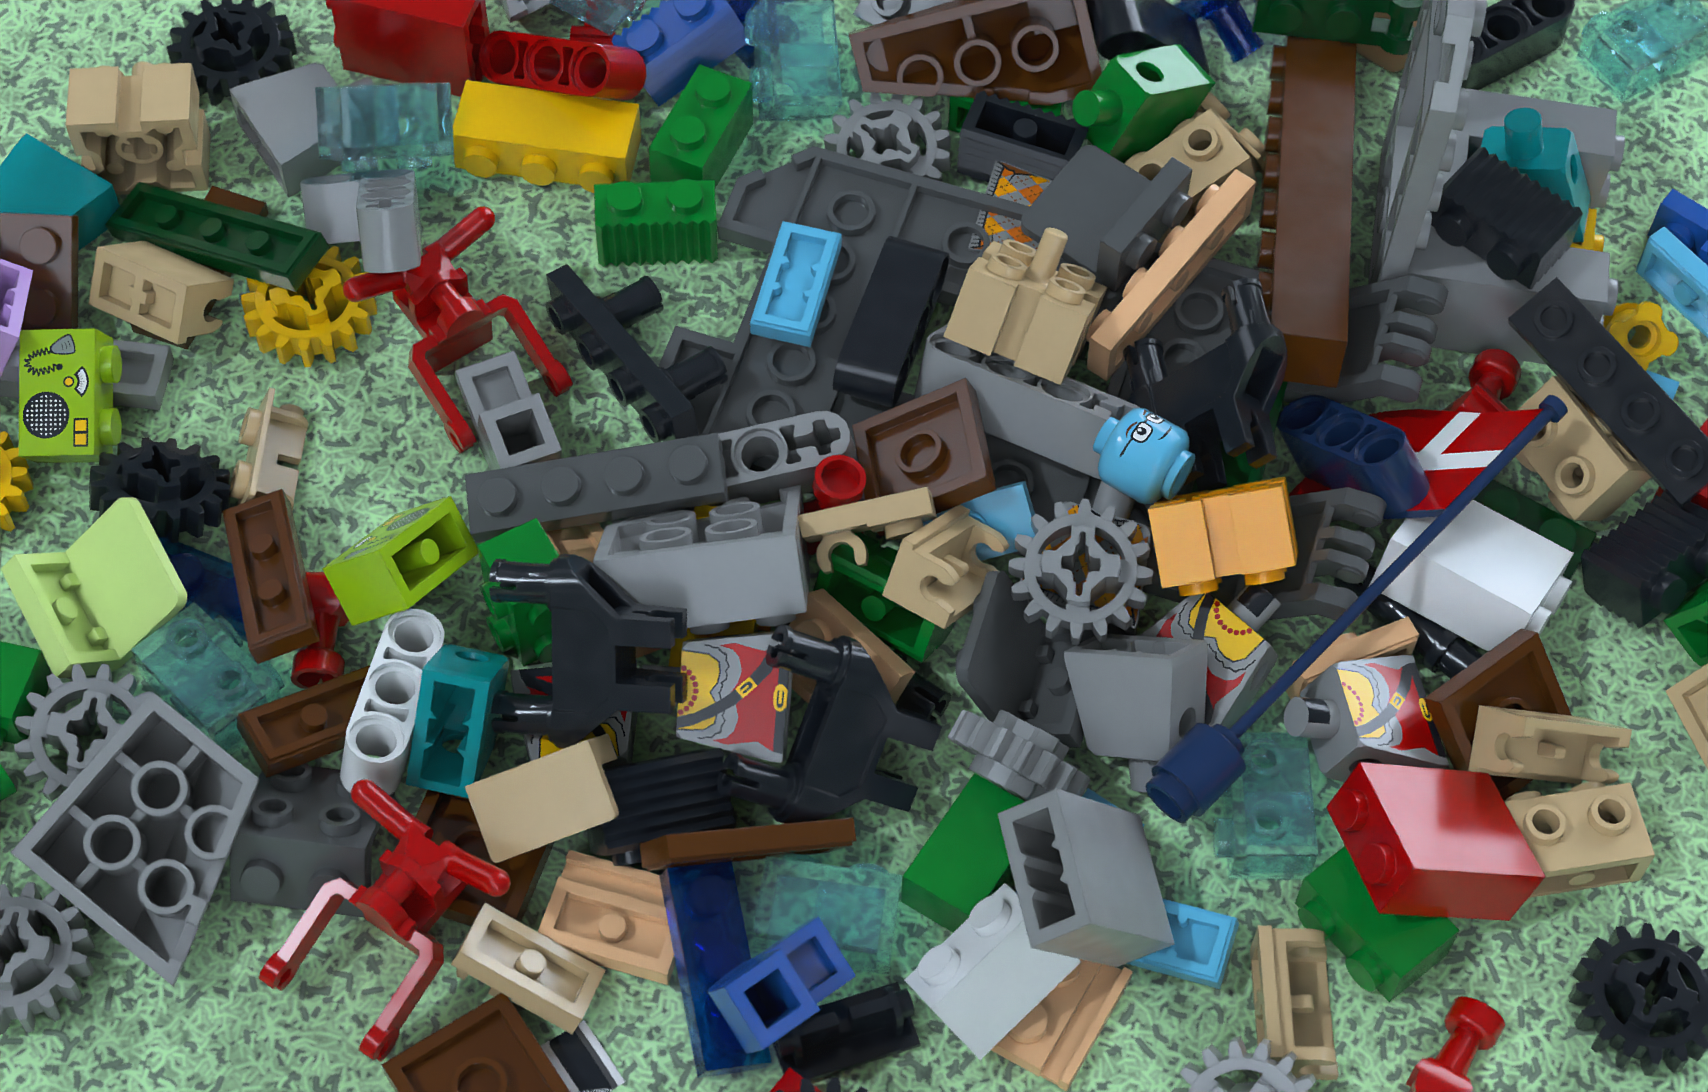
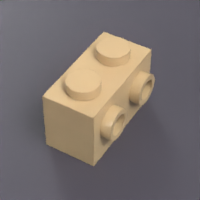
M1208 109L1197 118L1184 120L1173 129L1169 137L1147 152H1139L1133 155L1124 163L1151 181L1171 157L1193 169L1188 195L1193 198L1188 213L1179 224L1183 228L1195 217L1196 206L1205 191L1213 184L1220 187L1235 169L1255 180V187L1258 186L1250 157L1211 109ZM1169 228L1158 242L1163 243L1172 229Z
M1552 376L1518 410L1539 409V404L1548 395H1554L1565 403L1568 412L1558 423L1550 421L1515 457L1528 470L1538 473L1550 489L1548 492L1550 502L1562 515L1576 521H1601L1615 512L1651 476L1559 377Z
M1590 781L1579 784L1564 793L1542 796L1539 791H1524L1514 794L1504 801L1545 875L1544 880L1529 898L1640 881L1655 857V852L1631 783L1606 786V784L1600 783V781Z

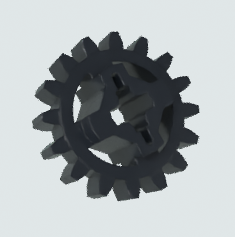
M202 0L200 1L202 9L200 14L196 15L184 11L181 14L184 27H171L170 30L173 43L167 46L170 63H192L200 97L207 92L211 106L217 107L224 97H231L229 90L231 88L295 69L292 56L297 54L293 31L290 30L288 17L285 14L276 16L274 4L270 1L257 8L254 0H242L241 4L233 3V0H221V5L213 6L209 1Z
M149 437L142 438L141 447L133 448L131 445L121 442L118 444L117 455L102 452L99 455V466H91L89 507L90 510L99 511L100 517L117 499L134 497L140 502L158 538H167L171 543H178L179 533L187 532L196 538H200L203 536L204 524L218 528L221 525L222 511L229 509L231 485H229L230 472L229 469H219L220 458L217 455L201 458V446L197 444L189 446L184 450L177 448V441L173 438H169L166 442H153Z
M1644 923L1635 938H1632L1629 931L1623 925L1615 928L1608 940L1609 943L1597 937L1586 953L1588 958L1582 957L1572 974L1579 982L1575 984L1569 994L1570 1003L1586 1007L1575 1021L1576 1028H1594L1598 1033L1591 1049L1597 1053L1610 1045L1617 1050L1615 1066L1623 1069L1631 1058L1640 1059L1641 1068L1645 1076H1652L1660 1065L1661 1060L1665 1062L1673 1074L1681 1071L1688 1061V1056L1699 1061L1708 1050V969L1702 970L1697 964L1704 949L1698 945L1687 952L1683 951L1678 947L1680 932L1674 929L1667 935L1664 941L1655 939V932L1651 923ZM1652 980L1655 983L1651 992L1654 997L1652 999V1006L1645 1015L1643 1013L1646 1003L1644 999L1645 989ZM1664 1031L1672 1036L1650 1037L1649 1035Z

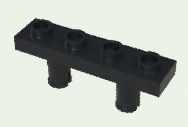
M568 264L546 274L551 300L546 302V310L552 324L561 335L570 333L576 341L581 357L591 370L599 368L606 375L611 391L618 402L624 407L631 404L638 412L642 426L649 438L654 443L698 436L694 407L689 401L716 385L727 382L726 366L716 349L712 346H707L703 348V351L664 369L657 366L625 330L633 324L664 310V305L661 303L663 301L662 296L653 280L648 276H643L639 281L601 298L592 293Z
M1557 277L1508 318V324L1680 509L1708 486V437Z

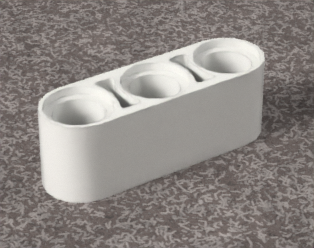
M413 608L406 609L392 615L385 624L346 731L340 778L343 786L350 794L353 785L362 779L373 781L389 795L395 792L401 782L410 756L422 669L443 646L445 631L441 622L427 611ZM367 755H377L381 758L369 757Z

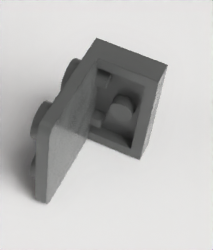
M1085 145L1080 148L1022 215L1021 231L1037 243H1040L1043 232L1048 227L1063 231L1067 234L1068 240L1061 258L1070 264L1089 270L1096 276V281L1116 292L1133 270L1137 271L1139 268L1144 267L1152 256L1157 242L1166 231L1179 225L1188 213L1193 198L1188 195L1193 169L1171 157L1151 181L1097 146Z
M989 571L985 576L981 592L975 598L973 617L965 643L956 658L955 670L959 685L989 721L994 722L999 711L1004 710L1059 739V742L1069 748H1080L1084 732L1064 659V651L1076 646L1071 643L1070 629L1061 627L1058 634L1052 639L1045 637L1046 624L1040 618L1029 624L1024 619V610L1029 604L1028 601H1013L1011 587L1014 583L1006 572ZM1083 630L1080 643L1094 637L1093 631Z
M305 763L268 778L261 771L258 777L260 780L230 851V900L307 910L323 884L329 881L343 878L352 881L359 887L361 885L366 888L371 886L372 844L381 825L354 803L351 794L342 784L340 769L309 766ZM395 792L390 795L392 798H394ZM347 899L343 900L335 914L365 918L363 912Z

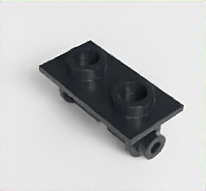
M898 982L818 1006L820 1008L818 1012L772 1043L783 1075L790 1067L803 1078H809L810 1081L920 1047L921 1045L911 1016L915 1015L911 996L907 989H900Z

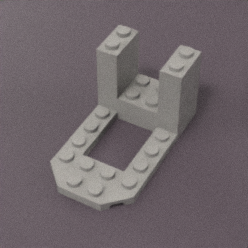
M1423 0L1381 149L1368 284L1413 275L1444 285L1448 290V296L1444 310L1441 313L1427 315L1409 308L1393 311H1402L1433 320L1438 327L1435 341L1429 344L1433 348L1479 354L1487 349H1501L1513 355L1517 360L1545 364L1508 324V318L1557 277L1603 325V315L1612 316L1619 286L1618 279L1609 278L1610 253L1569 247L1567 252H1564L1561 258L1557 259L1553 267L1549 268L1540 281L1536 282L1532 289H1528L1516 280H1504L1495 275L1484 259L1464 246L1455 247L1444 242L1437 234L1435 228L1431 226L1432 213L1430 211H1438L1443 185L1478 148H1481L1484 130L1491 126H1504L1505 116L1510 111L1523 107L1535 109L1541 114L1542 127L1567 128L1574 133L1590 191L1591 201L1589 208H1604L1610 188V173L1608 172L1619 171L1625 147V137L1616 135L1617 110L1461 88L1462 81L1468 78L1472 62L1474 42L1470 41L1471 36L1480 37L1482 33L1487 0Z

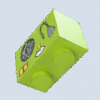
M95 328L20 331L19 457L36 463L99 462V455L102 452L113 454V446H118L122 433L120 413L117 408H113V383H119L121 379L122 358L118 346L113 345L112 337Z
M448 496L393 515L323 567L322 570L351 625L354 626L409 609L478 554V549L452 497Z

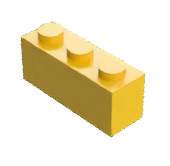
M466 80L450 133L455 168L465 169L468 173L482 178L491 177L495 173L518 176L531 184L539 186L549 185L553 181L576 184L594 193V184L617 183L620 181L630 182L641 141L639 104Z

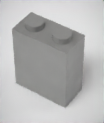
M1054 789L998 813L1031 948L1119 967L1175 944L1139 814L1059 789Z

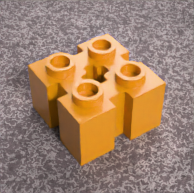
M1285 476L1238 484L1222 489L1175 495L1171 500L1163 497L1148 509L1162 588L1178 586L1180 596H1191L1216 591L1219 589L1218 583L1222 582L1223 576L1241 573L1244 575L1246 585L1279 581L1285 579L1284 572L1287 571V567L1296 566L1299 551Z

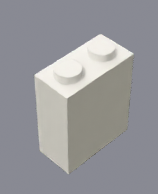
M1472 500L1382 594L1489 652L1519 629L1538 632L1540 636L1551 614L1554 615L1572 585L1573 581L1565 578L1563 574L1574 553ZM1437 517L1407 518L1391 537L1370 585Z

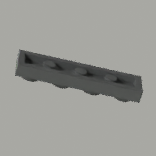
M717 432L465 475L470 535L476 543L485 542L535 518L538 519L546 532L729 501L722 442Z

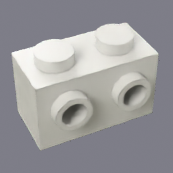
M1004 883L993 895L981 900L973 908L969 918L941 945L930 949L923 956L918 967L905 981L974 1055L981 1060L1081 961L1077 958L1030 947L1018 895Z

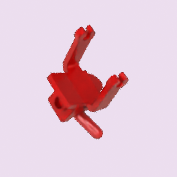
M485 206L474 209L441 238L423 248V256H421V265L419 267L393 273L368 272L349 278L343 285V294L351 302H360L386 293H393V300L423 338L413 344L409 351L408 368L444 423L445 432L459 453L471 448L477 441L471 428L458 411L435 372L493 340L492 319L496 316H503L507 320L541 374L548 389L555 397L570 390V387L573 386L568 372L557 359H554L518 300L501 294L487 303L482 298L475 301L469 293L467 274L461 267L455 270L451 263L453 259L493 227L495 223L494 212Z
M362 779L357 781L351 789L352 800L399 840L398 845L393 852L387 849L381 855L379 862L383 874L369 888L363 885L359 887L352 881L343 878H337L324 883L281 949L275 952L265 963L260 972L259 980L272 989L277 988L282 991L292 981L299 966L343 900L347 899L363 912L367 921L418 956L359 1046V1051L371 1060L377 1059L381 1062L395 1046L401 1027L444 963V945L438 942L428 931L467 885L490 896L499 897L509 890L511 881L509 875L504 870L462 850L449 840H445L440 846L432 842V828L418 820L373 781Z

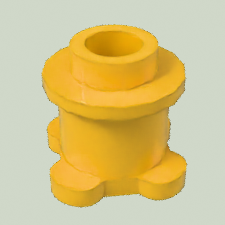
M1649 301L1641 302L1640 304L1624 302L1615 306L1612 316H1603L1604 328L1645 371L1648 369L1649 363L1661 355L1671 356L1678 348V336L1667 330L1661 319L1662 309L1658 304ZM1635 326V334L1628 342V333Z

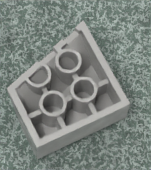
M801 485L779 489L781 502L762 506L756 502H749V498L746 496L730 499L727 502H723V505L711 509L709 517L696 519L695 512L678 510L607 525L594 556L593 564L607 574L636 604L687 609V628H690V632L695 635H708L724 631L730 627L729 622L756 619L757 625L777 626L789 623L796 619V614L807 613L810 582L807 541L802 538L798 515L804 514Z
M152 691L10 853L172 986H175L260 780Z

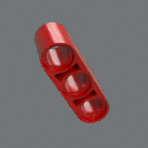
M499 30L493 31L486 36L479 51V65L482 73L488 80L499 84L624 101L636 97L643 89L646 80V65L643 57L636 50L627 47Z

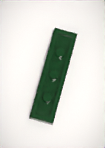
M142 182L137 183L105 224L111 235L127 243L147 241L193 262L295 292L329 248L321 232Z

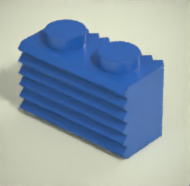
M661 0L659 8L651 7L650 14H642L639 21H632L630 28H623L621 35H613L612 43L614 46L636 50L643 57L646 65L644 88L657 106H661L686 87L699 64L714 68L752 39L726 0Z

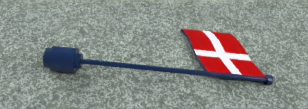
M1548 395L1539 404V409L1489 413L1406 409L1369 414V416L1398 427L1405 432L1430 485L1427 496L1419 504L1401 513H1384L1383 519L1437 518L1230 729L1221 724H1214L1211 727L1204 723H1196L1152 768L1153 777L1145 785L1149 797L1156 806L1171 819L1179 823H1186L1192 815L1201 817L1246 771V765L1241 756L1245 749L1239 738L1550 421L1558 423L1567 414L1568 409L1565 403L1557 396ZM1305 477L1289 493V496L1332 489Z

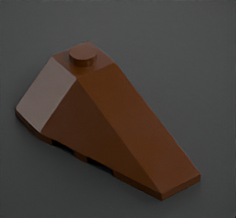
M953 0L848 33L863 92L926 97L941 95L968 97L974 100L978 92L985 90L988 96L996 94L999 100L1007 97L1009 101L1028 102V104L1049 106L1073 100L1079 92L1091 90L1102 73L1085 0Z

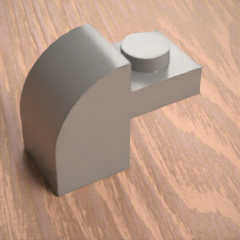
M515 350L455 371V379L477 432V442L490 470L560 459L562 449L539 393L532 395Z

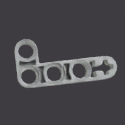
M389 169L308 178L300 182L306 229L321 232L328 244L360 241L365 272L393 273L414 269L421 265L422 230L414 170Z
M948 324L927 337L914 393L915 399L966 378L977 393L985 432L1094 478L1100 479L1098 473L1100 454L1093 451V445L1100 429L1110 417L1121 420L1132 409L1140 408L1135 404L1068 377L1064 379L1061 385L1015 367V361L993 352L991 356H988L943 337Z
M815 411L718 434L722 442L729 500L746 496L749 498V502L759 504L781 499L779 489L801 485L802 494L814 492L812 485L815 470L824 458L832 455H845L858 461L857 451L846 421L838 414L830 411ZM831 444V452L821 455L820 446ZM790 451H797L800 462H793ZM764 455L778 457L776 463L766 471L755 472L750 470L752 463L757 458ZM723 502L714 503V504H708V505H709V506H721V505H723ZM694 507L684 508V509H678V510L694 511ZM678 510L612 520V524L674 512Z

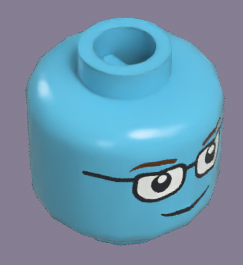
M1144 408L1132 409L1121 420L1110 417L1100 429L1093 445V451L1100 454L1098 463L1100 479L1105 484L1142 504L1155 503L1162 497L1168 500L1175 497L1185 483L1195 461V454L1189 451L1187 432Z

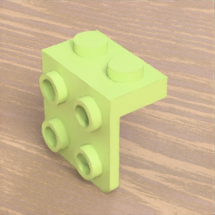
M134 497L117 499L65 552L15 554L1 568L52 673L58 678L72 677V668L76 664L81 665L86 676L96 675L102 664L109 665L111 672L121 668L180 612L187 602V592L140 502Z

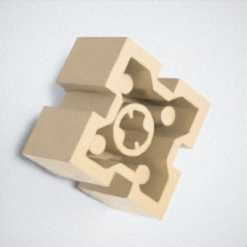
M141 61L133 65L132 76H124L118 66L70 69L66 128L75 155L82 156L81 166L113 184L116 195L129 194L138 182L174 192L208 190L211 134L204 109H199L200 93L192 63H159L152 65L149 62Z
M1051 227L1046 228L1037 250L1014 240H1003L1002 244L993 241L983 252L982 258L978 257L969 267L943 337L988 356H991L993 352L1015 361V367L1061 385L1068 375L1071 366H1074L1082 354L1086 343L1087 331L1097 316L1108 287L1094 282L1096 276L1092 272L1074 264L1062 263L1059 270L1056 271L1068 240L1067 234L1061 230Z

